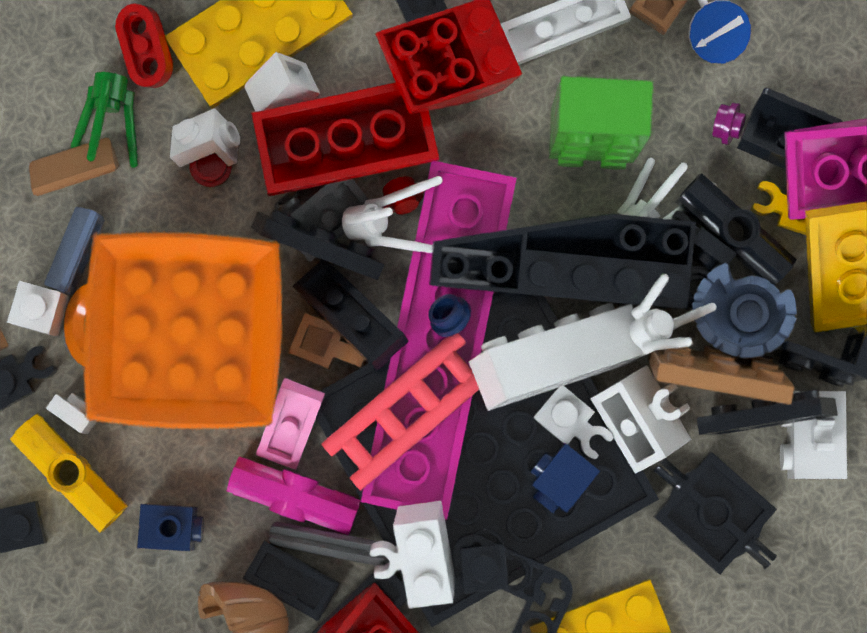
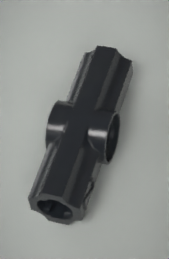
M699 174L675 201L706 231L736 252L735 257L758 277L767 279L774 286L794 267L793 265L797 259L760 226L755 214L749 210L741 209L704 174ZM731 220L740 223L743 227L744 236L741 241H736L729 235L728 224Z

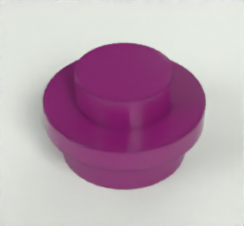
M733 102L731 106L721 104L717 111L712 136L721 139L722 144L730 145L732 138L740 139L746 114L740 113L739 103Z

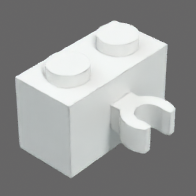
M647 365L591 398V401L635 474L668 457L692 440L679 419L690 409L688 403L680 407H674L669 401V394L678 389L677 385L668 384L661 389Z
M819 391L820 397L835 398L838 416L815 418L814 420L781 425V427H787V444H781L780 467L781 470H787L788 479H847L846 391Z
M442 501L398 506L393 524L397 546L387 541H378L371 545L370 556L383 555L389 559L388 564L375 566L374 577L386 579L394 575L397 570L402 569L409 608L453 603L456 578Z

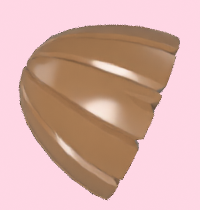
M232 581L209 582L200 587V596H198L200 618L207 619L224 615L229 631L233 633L289 632L287 610L284 604L269 591L255 585Z

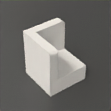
M275 52L245 84V90L256 112L315 100L320 95L306 63Z

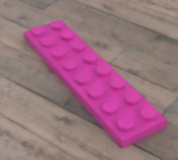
M438 161L431 162L428 179L440 176L443 182L425 191L415 238L416 242L433 245V241L506 230L516 177ZM413 251L397 325L409 342L391 357L384 390L446 338L439 336L431 328L428 317L429 309L434 301L446 294L462 297L471 306V317L466 327L459 332L466 344L456 351L470 367L469 361L480 355L482 351L481 345H483L494 291L429 286L432 253ZM443 363L423 379L439 400L460 383ZM410 392L389 408L406 429L426 412ZM472 396L363 489L361 502L398 509V506L442 501L444 518L447 520ZM378 422L371 451L372 457L393 441Z

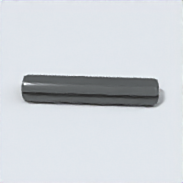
M274 522L270 529L269 543L278 547L375 566L389 563V559L386 556H370L371 545L378 542L375 540L281 522Z

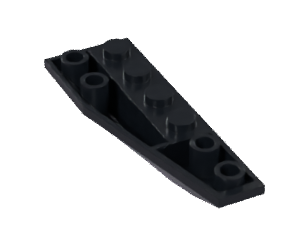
M604 214L433 241L429 286L640 305L662 274H666L669 279L651 306L688 309L696 222Z

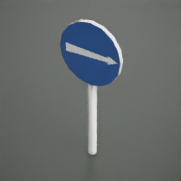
M697 0L701 8L695 12L689 24L688 37L692 49L700 58L710 63L724 64L736 59L744 52L750 40L751 25L748 15L740 6L727 0H715L709 3L707 0Z

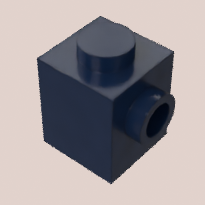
M565 443L554 456L546 452L530 471L536 477L531 485L538 490L533 498L552 513L558 507L567 513L600 471Z
M140 504L137 548L193 551L195 550V542H202L204 516H197L198 507Z

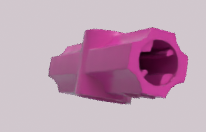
M241 456L238 457L226 490L235 496L269 506L268 510L303 523L307 520L346 535L350 534L361 500L354 496L319 485V481L301 476L286 469L279 471Z

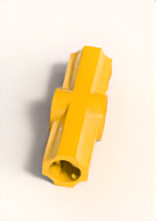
M39 413L23 423L10 438L13 444L42 472L50 486L56 491L61 492L99 533L109 527L127 509L128 505L91 468L87 459L78 455ZM67 461L74 462L79 470L78 479L72 485L65 484L60 478V468Z

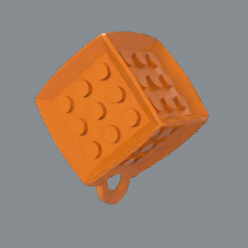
M95 232L91 236L94 241L88 283L81 286L73 294L64 317V336L68 350L72 357L80 365L84 366L87 410L84 417L88 421L96 420L163 428H239L266 425L269 427L273 423L281 347L280 244L276 240L268 242L240 237L193 233H121L98 235Z

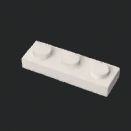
M559 0L503 22L501 26L517 63L520 65L627 23L631 20V15L624 0Z

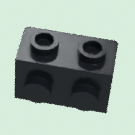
M764 88L752 108L737 148L786 169V131L843 121L822 110L790 98L783 93L770 88Z

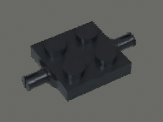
M709 452L695 469L685 474L669 462L667 458H664L660 464L672 476L660 465L656 466L653 471L673 488L670 491L668 500L653 517L717 574L721 575L735 558L746 552L762 565L764 569L771 565L759 551L770 561H774L777 555L760 542L758 538L763 525L777 509L714 453Z

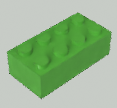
M561 76L551 107L549 159H558V165L562 167H583L584 161H601L600 167L603 169H626V163H634L651 136L653 81Z

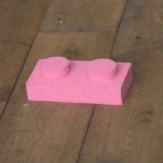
M284 378L275 400L273 423L269 427L266 425L256 455L296 470L325 393Z

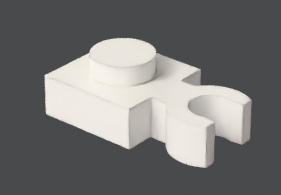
M565 386L557 388L533 417L563 444L566 443L568 445L576 437L580 441L582 452L591 459H596L599 456L589 445L590 438L593 435H600L608 442H611L613 439V435L608 429L602 426H591L587 422L595 412Z

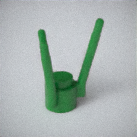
M111 72L95 73L93 86L88 87L86 103L77 124L71 148L80 145L93 109H96L87 152V160L94 161L105 113H118L120 106H123L129 164L132 168H136L138 166L133 111L135 92L127 90L128 78L123 75Z

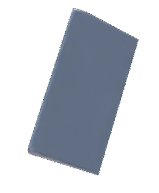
M81 207L74 209L44 282L45 286L70 296L76 292L92 253L94 239L91 236L95 232L99 235L105 221L103 216L90 209Z

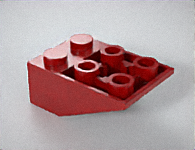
M490 0L471 1L378 31L375 34L409 114L466 104L505 90L522 75Z

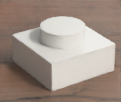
M71 393L68 398L64 395L56 394L46 407L47 410L81 434H88L97 422L96 420L88 421L84 417L87 413L86 401L74 393Z

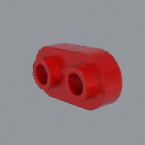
M130 4L125 6L116 18L115 29L128 74L131 80L139 86L148 88L161 87L168 82L172 75L173 61L160 17L154 9L145 5ZM144 20L146 22V29L140 34L138 32V25ZM156 60L158 63L157 71L151 74L149 70L150 64Z

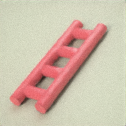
M459 333L443 339L321 443L331 457L343 449L359 469L349 478L360 491L479 390L472 369L456 352L466 344ZM443 363L460 383L439 400L423 379ZM410 392L426 412L406 429L389 408ZM376 420L393 441L372 457L356 436Z

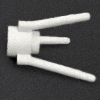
M648 158L626 201L617 212L620 215L659 218L660 214L655 208L678 182L679 178L687 170L688 165L684 162L681 163L648 203L640 199L635 205L655 164L654 158ZM679 206L671 213H669L667 216H665L663 219L674 220L672 218V215L675 213L676 210L684 213L687 212H685Z
M436 176L383 197L366 200L364 205L348 207L342 217L344 233L351 240L364 239L368 247L385 246L432 253V244L382 236L381 233L388 226V216L393 214L392 208L382 207L440 185L443 182L442 177Z
M662 274L642 303L631 311L635 318L629 327L631 339L646 355L655 350L688 347L692 344V339L688 337L669 339L673 330L715 311L716 305L710 303L673 319L665 311L658 309L650 310L649 308L669 279L668 275Z

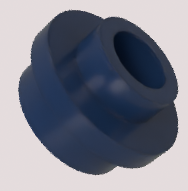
M453 294L439 297L431 305L428 312L431 328L442 337H449L461 332L471 317V306L464 298L456 297Z

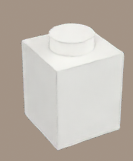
M19 281L7 323L58 337L70 296L59 291Z

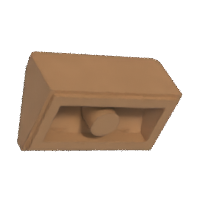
M106 137L100 139L94 161L87 160L89 143L32 161L29 165L33 195L40 196L116 171L119 163L111 140Z

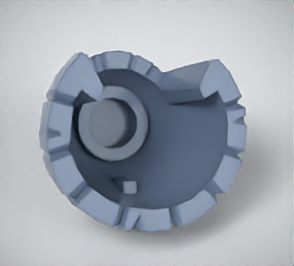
M726 263L714 268L707 274V278H703L693 297L695 302L692 303V310L710 303L716 305L715 311L694 321L697 323L696 327L709 344L733 357L740 356L741 358L753 359L764 356L765 353L775 351L785 343V339H788L796 323L795 315L797 314V308L792 290H785L780 294L779 290L770 281L758 276H747L735 280Z

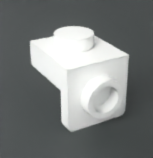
M214 108L191 119H185L172 127L170 158L179 167H182L216 153L228 166L237 163L238 145L240 144L239 132L232 122H227Z

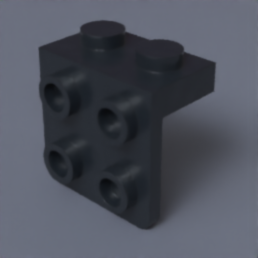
M867 324L850 328L840 359L790 341H785L784 344L771 352V354L780 357L778 364L798 372H803V369H814L820 372L818 379L840 387H843L844 384L853 386L856 381L867 380Z

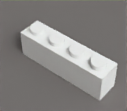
M608 303L589 311L590 317L580 320L578 314H573L554 322V329L544 331L543 326L538 325L518 334L519 340L508 343L504 336L481 345L483 353L470 360L469 364L487 410L490 411L628 365L645 356L646 354L642 352V349L632 341L629 333L630 324L635 319L631 313L633 309L632 304L615 309L613 303Z

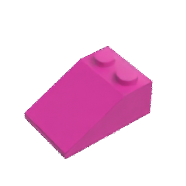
M867 118L785 132L788 218L790 220L805 218L806 210L867 201Z

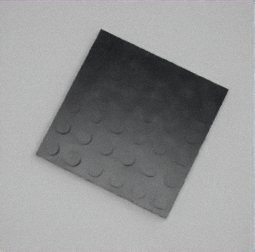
M496 292L492 297L483 344L504 336L508 343L519 340L518 334L538 325H542L544 331L554 329L553 323L558 321L545 296ZM390 359L377 371L370 364H367L320 390L325 395L316 419L326 438L332 435L384 390ZM589 377L565 385L569 391L595 412L587 422L591 426H602L608 429L591 401L592 397L599 394L592 379ZM557 388L490 411L486 408L480 390L472 396L447 520H445L456 578L453 603L421 607L431 627L498 591L464 593L463 573L455 564L453 557L454 546L463 536L470 534L480 535L495 543L504 544L506 548L545 564L659 500L643 470L636 474L634 473L615 439L613 438L611 442H608L600 435H593L589 441L591 449L599 455L596 459H591L582 452L580 441L576 437L568 444L600 472L567 513L559 507L552 513L533 498L538 490L531 485L536 477L530 471L546 452L554 456L563 445L559 439L533 418ZM376 420L356 436L370 455L377 426ZM343 449L336 453L348 477L359 469ZM351 481L360 499H362L363 489L360 491ZM363 503L382 539L397 546L393 527L397 509ZM473 542L471 547L481 546V544L478 542ZM514 559L506 561L508 584L525 575V567L520 561Z

